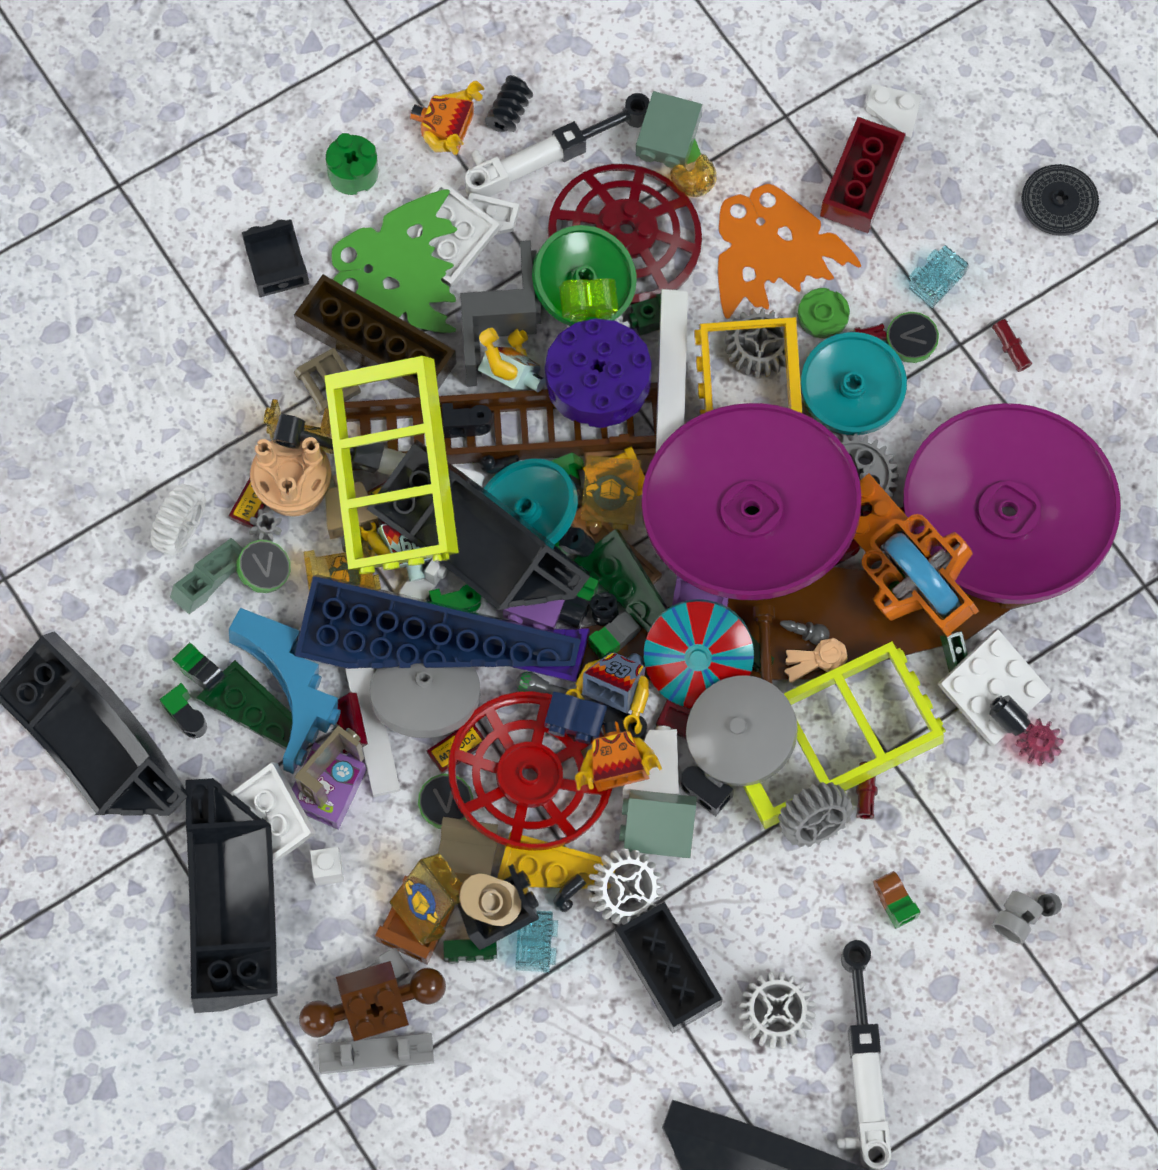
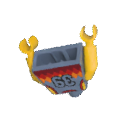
M610 653L603 659L589 662L575 683L577 685L576 688L568 690L566 694L583 700L584 697L581 694H584L625 713L632 710V714L625 717L623 724L626 731H628L629 725L636 722L635 733L638 734L642 730L639 716L640 713H644L649 696V682L645 677L643 659L636 653H632L628 658L617 653Z

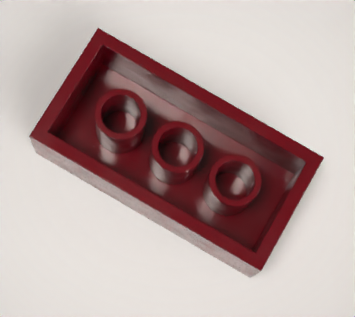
M857 117L823 199L820 217L869 233L903 149L906 133Z

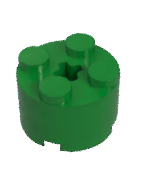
M340 134L330 144L326 152L327 174L332 186L337 191L347 195H356L357 192L363 190L366 192L371 189L376 183L379 173L375 145L359 135Z

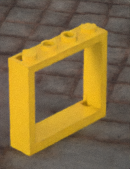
M796 317L699 324V330H694L695 346L700 345L701 355L696 356L697 372H702V383H698V397L704 400V409H700V415L713 410L708 332L783 327L788 408L802 413Z

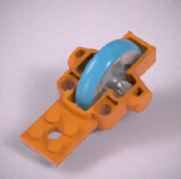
M868 473L860 480L861 507L871 505L872 512L868 516H860L854 540L866 552L862 558V566L880 588L873 598L874 604L890 621L924 609L944 634L949 637L957 627L973 614L979 612L973 601L955 582L961 570L972 556V550L958 533L952 532L942 537L924 516L915 514L907 517ZM924 526V530L921 533L913 534L917 527ZM903 531L907 535V537L904 534L897 532ZM883 544H884V550H885V552L888 554V556L891 558V560L894 562V564H895L900 570H902V573H903V574L905 575V577H906L905 579H904V577L901 575V573L897 570V568L891 563V561L885 556V554L880 550V547H881ZM940 546L943 548L933 556L931 555V550L934 547ZM876 561H882L879 568L871 569ZM893 581L900 582L892 589V592L889 590V585ZM952 589H953V590L958 594V596L964 601L963 604H961L960 600H959L958 597L955 595V593L952 591Z

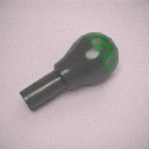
M528 671L521 673L516 680V688L519 692L533 691L553 695V692L566 694L569 690L549 684V681Z

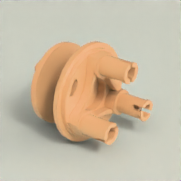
M313 437L306 438L300 442L297 449L278 445L273 440H259L257 445H255L256 456L250 469L251 485L256 496L266 506L284 516H301L318 507L329 488L332 472L328 456L319 446L317 440Z

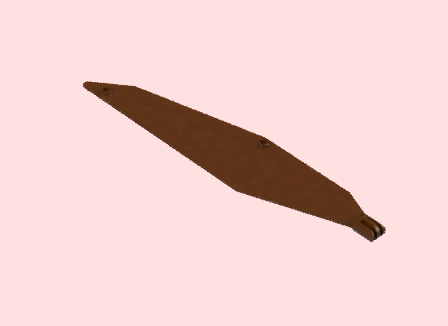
M833 567L812 584L780 597L761 600L728 598L727 607L743 620L750 634L759 643V626L753 620V607L759 604L774 606L775 619L772 620L770 625L771 655L774 657L772 680H789V676L784 671L798 665H786V650L814 651L817 645L812 644L809 640H803L802 635L793 631L790 632L782 627L780 622L783 620H792L795 623L798 622L805 625L807 622H812L813 625L822 624L826 626L830 634L829 639L835 638L845 645L848 655L846 663L890 642L894 643L896 649L901 648L905 656L942 647L940 636L944 635V632L924 609L906 614L893 621L888 620L873 601L880 588L865 570ZM952 589V591L955 593V595H956V596L958 597V599L960 600L961 604H963L964 601H963V600L958 596V594ZM966 593L979 612L973 614L954 631H962L964 641H966L1008 611L1040 602L1004 604L976 598ZM637 622L641 627L640 632L619 650L617 654L628 658L632 653H636L642 657L644 662V646L648 632ZM593 625L580 629H590V636L595 631H600L603 626ZM588 640L579 676L587 663L600 660L588 646ZM818 667L798 680L814 679L827 672ZM645 668V677L648 681H651ZM751 671L750 676L761 678V674L758 671Z

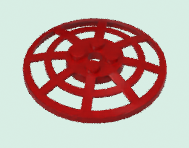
M533 691L514 692L487 701L478 707L469 720L459 728L449 753V785L461 813L484 836L514 849L528 851L548 850L561 847L578 839L598 821L608 804L613 789L598 792L593 783V789H589V785L586 784L581 786L580 790H577L575 780L563 778L562 763L573 757L578 772H580L584 761L581 751L591 744L574 742L566 733L564 737L548 732L549 728L544 727L552 695ZM532 703L540 705L536 720H517L503 725L496 712L499 708L514 704ZM486 716L493 731L481 742L476 754L473 755L460 750L462 741L469 730ZM520 729L534 730L531 742H520L514 744L508 733ZM600 731L599 738L604 737L602 731ZM544 733L557 738L566 748L555 754L550 748L542 744ZM496 739H499L505 749L499 763L483 758L488 747ZM457 761L472 766V782L478 797L466 803L463 802L457 785ZM480 769L496 774L498 787L486 794L481 784ZM532 769L536 772L537 778L527 780L523 777L522 771ZM559 789L576 792L571 803L562 812L552 801ZM584 793L601 795L591 817L580 828L575 830L566 818L576 810L583 799ZM506 797L510 802L517 805L514 818L499 811L492 803ZM543 806L551 817L542 821H525L527 808ZM485 807L496 819L512 826L510 839L500 837L489 831L471 813ZM557 825L566 835L559 840L547 843H521L523 829L535 830Z

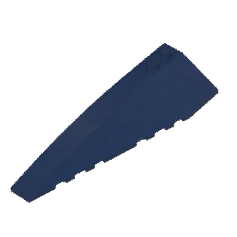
M316 574L312 578L295 656L347 669L394 668L398 666L399 668H411L413 664L424 663L425 668L575 666L581 639Z

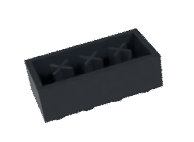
M665 902L615 929V938L672 1034L721 1006L723 1000Z

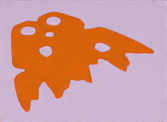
M765 184L752 190L750 197L739 194L727 198L722 203L719 232L724 241L732 244L730 248L719 255L718 260L720 299L724 316L727 319L731 317L744 297H747L755 307H763L768 310L769 302L764 285L767 280L775 283L778 278H782L796 291L800 292V284L805 281L806 275L815 279H834L822 256L832 258L842 266L849 262L859 268L861 263L853 251L836 234L830 232L819 234L821 228L820 220L775 185ZM764 193L773 194L776 198L774 206H762L760 203L761 195ZM735 204H742L746 208V215L739 219L733 217L730 213L731 207ZM757 218H764L765 224L758 225L756 223ZM785 226L788 227L793 239L789 241L782 239L777 234L778 229ZM745 267H751L755 270L756 278L754 280L746 282L743 279V269Z

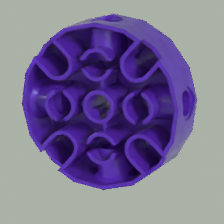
M595 318L577 322L559 333L548 349L545 363V380L550 401L562 416L571 421L576 420L579 423L588 424L589 427L597 428L621 424L638 413L649 394L652 379V362L647 345L633 329L617 321Z

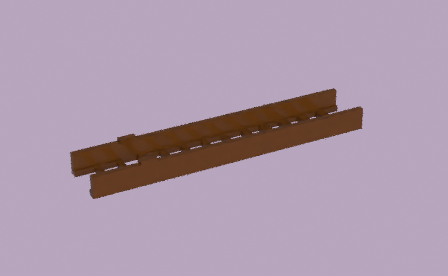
M658 382L651 383L649 394L644 400V403L652 404L654 435L637 437L634 434L632 416L626 420L627 434H619V436L608 438V428L603 427L601 428V439L582 440L581 423L574 420L575 440L555 442L553 409L557 408L550 401L547 389H542L540 392L527 390L439 396L442 426L443 403H453V409H471L476 405H485L494 413L496 445L476 447V437L470 436L467 437V447L452 448L451 438H445L447 462L450 464L480 463L482 457L486 455L498 459L517 454L520 460L559 458L570 453L584 456L585 452L624 450L631 446L633 449L656 448ZM420 397L344 402L346 422L360 421V436L371 434V420H386L387 431L398 429L397 419L413 418V426L424 424ZM546 409L549 442L529 443L527 411ZM520 411L522 444L502 445L500 412ZM424 434L414 436V442L418 440L425 445ZM398 439L387 441L389 449L399 451ZM352 467V471L360 470Z

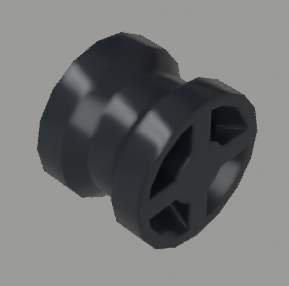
M600 592L592 597L590 607L594 623L605 627L619 616L617 599L613 594Z

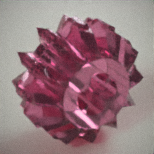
M1036 719L1035 725L1030 722L1027 729L1018 735L1020 739L1016 740L1015 745L1022 748L1019 756H1029L1027 759L1028 764H1031L1034 759H1037L1039 767L1044 764V760L1051 764L1055 760L1054 756L1061 754L1062 750L1059 746L1064 741L1062 738L1057 737L1060 733V728L1050 729L1052 726L1051 721H1048L1043 726L1041 719ZM1037 739H1041L1043 741L1042 746H1038L1036 744Z

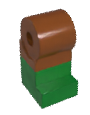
M895 871L873 881L880 902L895 929L919 917L921 911L917 904L913 903Z

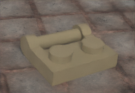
M335 348L326 351L294 370L295 376L298 380H302L316 403V410L319 415L329 413L328 402L310 374L316 370L325 384L324 376L349 371ZM358 385L342 388L344 402L361 393Z

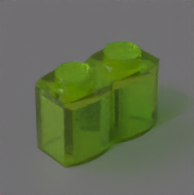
M615 279L563 281L559 287L563 318H570V321H583L588 316L609 320L618 311Z

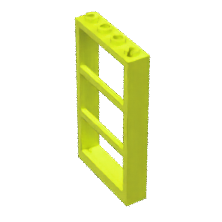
M419 356L324 376L348 569L359 570V574L375 573V568L383 567V570H393L400 568V563L408 562V566L425 564L424 559L433 558V561H445L450 559L449 555L459 553L434 359ZM417 374L424 424L348 438L342 388ZM425 434L431 484L356 498L350 448ZM433 494L439 545L363 558L357 508Z
M893 642L883 645L784 693L792 705L836 684L876 757L829 781L797 721V741L819 783L824 782L827 784L833 782L834 785H840L846 791L944 743L946 729L942 726L944 725L939 717L935 718L932 714L931 709H933L929 697L927 694H921L918 688L920 686L918 677L914 671L909 672L905 665L907 659L901 648L896 649ZM890 658L930 732L892 751L884 753L845 679ZM761 782L742 786L764 829L780 823L778 817L781 814L780 810L786 806L785 802L773 807Z

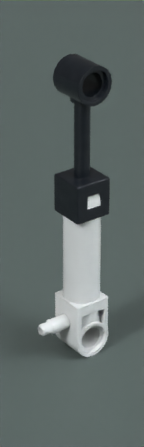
M642 93L631 94L625 101L623 112L583 130H580L577 123L573 121L553 130L551 137L501 160L497 156L485 161L480 152L474 150L471 155L476 166L470 168L465 174V188L468 197L470 193L490 197L508 189L510 182L560 159L566 162L586 153V139L623 122H627L628 125L635 128L642 127L650 102L649 98ZM633 109H641L642 111L635 112ZM475 182H482V183H483L482 185H479V186L473 185V183H475Z
M287 414L279 415L273 437L274 443L297 449L301 441L313 437L317 440L320 447L333 450L331 438L304 431L306 421ZM380 442L350 448L352 467L370 473L377 471L391 475L406 455L405 453L386 448L385 444ZM453 465L482 487L484 475Z
M853 940L846 944L843 949L841 964L846 971L852 973L857 1025L849 1027L848 1041L850 1059L853 1062L859 1125L857 1126L858 1137L838 1139L836 1145L838 1149H859L861 1165L865 1169L883 1170L890 1162L892 1153L889 1125L885 1116L879 1056L881 1053L878 1024H868L863 971L866 970L871 959V950L865 942ZM851 951H858L862 954L863 961L859 963L853 962L848 954ZM872 1149L879 1150L883 1155V1161L881 1163L872 1162L869 1159L868 1152Z

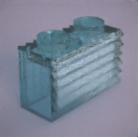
M944 245L939 251L937 249L933 250L926 259L928 263L923 268L918 266L909 277L911 280L909 290L932 308L966 274L969 265L963 258H960L959 255L948 248L947 245Z
M537 911L539 919L518 930L516 970L550 972V965H556L557 948H551L552 937H558V920H553V912Z

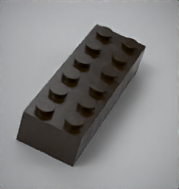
M324 274L294 314L298 329L325 345L335 348L336 351L363 367L419 356L434 359L439 389L457 363L456 350ZM417 374L387 379V381L413 396L420 397Z

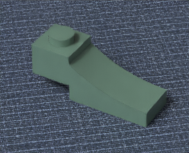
M230 538L194 564L193 571L173 585L170 598L188 614L194 612L206 603L215 590L237 571L236 561L243 548Z

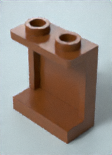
M415 875L412 878L405 876L403 886L383 926L378 928L375 935L376 941L389 948H397L400 953L428 965L457 905L456 900L452 897L453 893L449 890L441 888L436 890L427 886L435 898V910L439 919L435 924L427 920H421L412 913L409 907L404 884L408 879L414 883H422L426 886L428 882Z

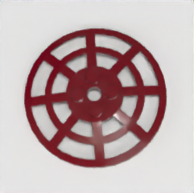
M609 164L585 171L572 179L561 190L550 212L547 229L548 238L557 232V220L573 221L572 226L580 225L581 222L595 224V227L616 237L628 250L632 259L642 258L647 267L636 269L637 278L652 275L658 289L634 294L629 306L655 298L657 294L661 293L662 289L678 290L692 274L701 252V223L691 200L669 178L642 166ZM609 171L635 172L633 181L616 180L601 184L594 176ZM644 176L652 177L665 184L679 198L668 201L657 190L643 184ZM582 180L592 188L581 199L575 211L560 209L567 194ZM620 187L631 188L629 199L614 200L607 190ZM641 191L653 196L661 204L649 209L646 205L639 202ZM597 195L605 204L599 214L583 212L587 204ZM687 206L694 223V243L680 238V223L675 210ZM666 213L669 214L673 235L658 230L657 217ZM624 224L630 225L633 228V232L624 233L621 231L620 226ZM658 240L670 244L667 252L656 262L650 252L655 241ZM677 248L691 253L690 260L684 270L674 280L667 283L661 269L671 261Z

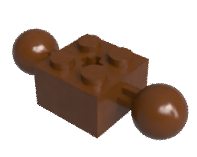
M391 961L337 976L336 981L342 1003L330 1006L324 1001L309 1002L300 1012L299 1024L307 1035L319 1038L329 1034L334 1028L335 1022L347 1019L353 1040L358 1041L408 1026L409 1023L403 1002L415 999L421 1004H434L444 996L446 981L438 970L423 968L412 976L410 983L398 986Z

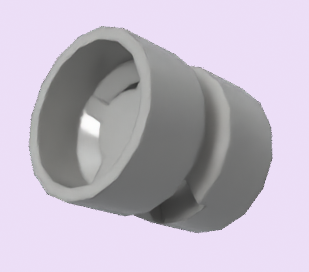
M1012 891L1004 904L1006 910H1000L992 923V927L1006 939L1017 944H1023L1031 931L1029 925L1037 922L1043 912V908L1031 897L1018 891Z

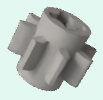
M259 509L258 518H250L249 522L255 525V527L250 529L249 534H256L258 540L268 539V541L273 542V534L280 535L282 532L280 528L276 527L281 523L282 518L276 519L273 515V510L269 513H263ZM264 522L266 526L271 525L270 529L267 530L266 527H260L261 523Z

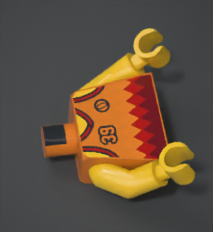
M478 81L471 82L467 89L441 96H433L428 108L414 104L410 119L421 122V135L434 152H452L453 155H457L461 145H464L463 140L474 116V102L472 100L474 98L476 101H481L483 98L479 91L484 90V87Z
M611 721L602 725L604 737L592 741V748L587 751L580 772L575 775L577 790H580V787L586 784L589 785V789H593L594 781L599 792L650 779L649 771L652 768L657 767L660 771L662 767L654 750L641 738H633L630 731L620 733L618 722Z

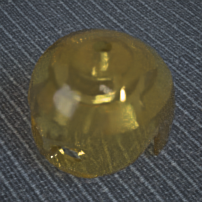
M701 154L697 158L694 169L691 172L683 165L678 164L671 170L670 177L675 186L687 196L701 197L710 192L717 180V172L714 164L705 154Z

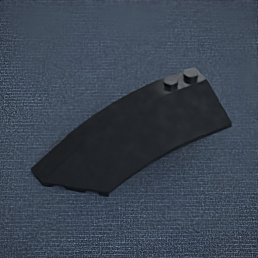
M418 440L414 442L378 494L431 484L427 447ZM447 462L459 553L449 555V560L438 562L498 610L523 605L542 604L549 601L574 599L590 578V575L518 514ZM433 494L367 507L368 511L418 547L424 548L439 545Z
M55 631L42 635L0 682V704L29 731L62 768L94 810L95 815L170 816L189 796L162 751L128 707Z
M214 778L185 780L186 791L189 795L186 798V832L190 911L191 1002L194 1013L226 1011L278 996L271 824L253 813L250 807L238 797L232 796L223 789L222 785Z
M676 1100L671 1101L662 1125L665 1136L669 1139L675 1153L674 1157L680 1170H868L787 1137Z

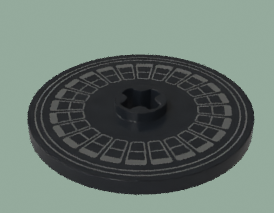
M1054 164L1038 169L1027 179L1022 190L1021 204L1027 219L1036 228L1051 235L1067 236L1076 234L1091 224L1098 211L1099 195L1095 184L1084 172L1072 166ZM1057 196L1062 197L1063 204L1058 203Z

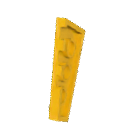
M524 835L521 837V843H547ZM506 846L497 878L504 880L510 877L511 873L508 866L514 864L519 872L524 870L531 883L529 887L561 888L578 873L586 882V885L581 889H588V885H595V880L590 879L589 875L598 874L594 865L600 864L603 866L604 864L600 856L563 846L534 851L514 849ZM607 882V889H611L609 882Z

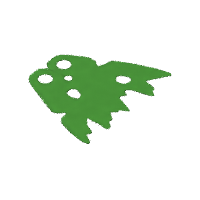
M445 189L430 193L394 209L384 215L380 232L375 231L371 227H363L337 242L332 249V264L340 272L333 280L343 285L346 279L354 278L359 285L355 293L399 318L406 312L408 322L414 327L441 333L456 332V328L445 322L447 316L435 311L429 305V303L456 302V297L450 293L449 286L441 281L446 275V270L454 267V264L433 257L432 253L435 247L429 245L432 239L454 233L458 230L449 219L436 217L450 190ZM416 224L422 225L423 233L420 237L411 238L407 234V230ZM347 247H352L357 252L356 259L351 263H346L341 259V252ZM367 264L373 267V271L370 273L364 271V267ZM387 277L395 278L399 281L400 287L392 290L385 289L383 280Z

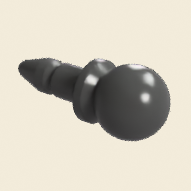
M792 620L780 622V625L786 630L802 635L803 640H809L814 645H818L821 640L829 639V630L822 624L813 625L812 622H807L805 625L798 622L795 623Z

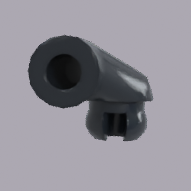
M517 454L498 459L486 455L480 460L481 470L486 474L498 473L505 467L520 461Z
M578 873L567 881L554 897V905L559 907L561 912H567L572 908L573 902L570 898L586 885V882Z

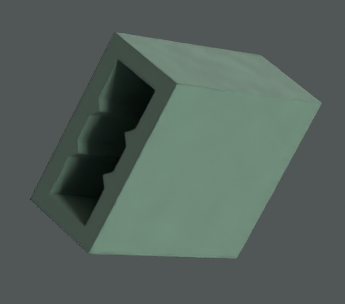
M653 91L636 142V156L646 162L656 161L664 163L665 166L672 169H685L702 117L703 104Z
M630 789L629 799L623 798L622 815H627L626 825H621L619 841L624 842V848L628 849L629 852L638 850L639 853L691 858L697 797Z

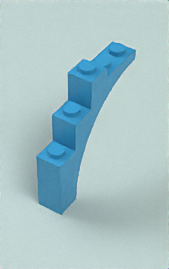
M240 608L229 627V643L247 651L262 662L276 677L286 694L292 713V730L290 741L283 756V770L294 774L297 766L304 764L308 754L306 749L309 743L313 744L319 731L327 733L330 725L337 723L341 712L338 709V698L317 690L322 678L319 675V664L295 656L300 634L299 630Z

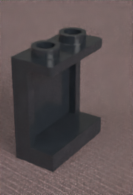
M291 219L277 220L263 227L254 226L242 232L259 298L310 284Z
M514 864L508 866L511 876L504 879V881L512 884L517 889L521 900V910L517 918L510 924L496 926L472 918L461 907L460 891L453 894L468 937L479 950L539 919L536 911L539 903L533 892L528 890V887L531 885L525 871L519 872Z

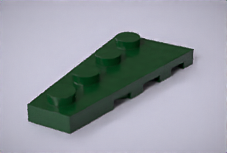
M615 529L595 544L594 551L589 556L574 559L592 578L599 580L598 583L608 593L613 594L617 601L647 632H649L655 620L668 609L620 530Z
M236 660L223 671L225 678L210 692L203 690L196 697L198 702L286 750L291 737L292 713Z

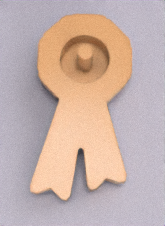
M832 638L821 640L814 651L786 650V665H798L786 669L784 673L789 676V682L793 683L818 667L826 672L834 670L846 663L848 659L846 647L842 642Z

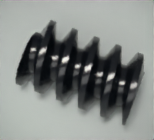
M513 75L506 77L504 84L501 86V91L497 94V99L493 102V107L489 110V115L485 118V123L488 127L498 132L516 131L517 127L515 124L521 121L519 115L525 113L523 107H527L529 105L528 99L533 97V92L528 88L526 82Z

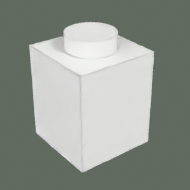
M338 847L310 851L313 878L316 886L344 882L341 854Z

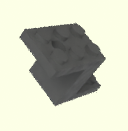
M531 240L520 241L523 289L460 293L467 387L477 386V377L482 376V372L478 370L481 364L479 340L481 332L487 328H494L499 337L509 336L516 329L519 332L524 330L527 335L537 334L536 325L541 324V303L535 293L532 280L533 264L537 251L531 250Z

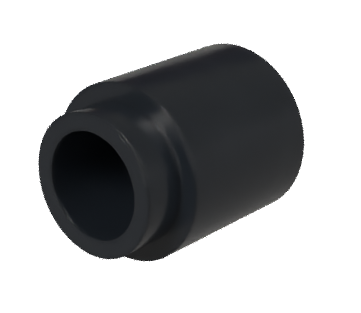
M998 696L990 704V716L1007 733L1018 736L1029 726L1031 721L1027 718L1028 714L1011 696Z

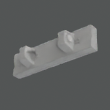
M432 1033L318 1044L320 1074L434 1063ZM352 1048L354 1053V1062L351 1053Z

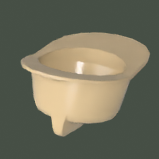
M480 873L471 875L464 881L460 889L459 899L461 907L467 915L482 922L504 926L513 922L521 910V900L517 889L512 884L490 875Z

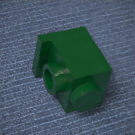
M661 293L657 294L655 298L631 305V313H628L629 322L632 328H637L639 336L660 330Z

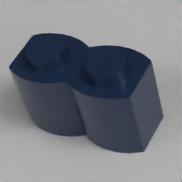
M553 692L544 727L549 728L548 732L553 735L564 737L565 733L576 736V741L591 744L594 739L599 738L607 706L564 693Z

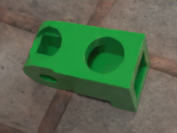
M467 584L462 586L459 591L441 595L440 589L429 591V600L431 602L472 612H477L481 607L482 596Z

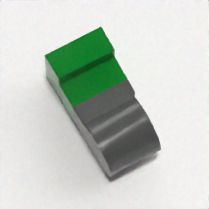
M627 611L623 612L600 631H595L588 637V646L599 659H603L610 653H617L637 636L641 627Z

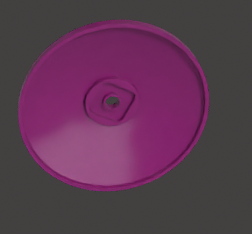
M764 403L734 404L708 411L693 418L672 433L654 455L644 479L642 489L643 520L650 542L658 556L677 576L687 583L710 594L738 600L770 599L796 592L812 584L830 571L843 557L855 536L861 513L860 480L853 460L844 445L832 432L813 418L778 405ZM749 506H755L759 509V512L755 515H748L744 510Z
M1002 403L980 406L964 411L950 418L930 433L916 451L909 465L903 491V512L907 517L915 514L922 515L942 537L956 532L968 544L973 554L955 580L965 593L991 602L1026 604L1060 596L1083 583L1097 570L1109 553L1116 537L1120 521L1121 499L1118 482L1109 460L1102 449L1085 431L1066 418L1046 409L1023 404ZM1006 506L1013 507L1016 514L1014 516H1006L1003 514L1002 509ZM924 526L917 527L913 534L921 533L924 530ZM940 546L934 547L931 550V555L933 556L943 548Z

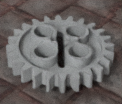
M846 434L843 435L842 444L849 455L852 456L859 480L869 473L892 499L893 494L890 491H896L897 484L894 482L898 481L899 474L893 473L897 470L898 465L889 464L893 460V454L885 456L887 447L883 446L878 449V440L876 439L870 444L868 443L867 435L862 441H859L857 434H854L851 441H849ZM868 458L871 463L869 465H862L858 459ZM864 505L861 507V514L863 511L872 510V506Z

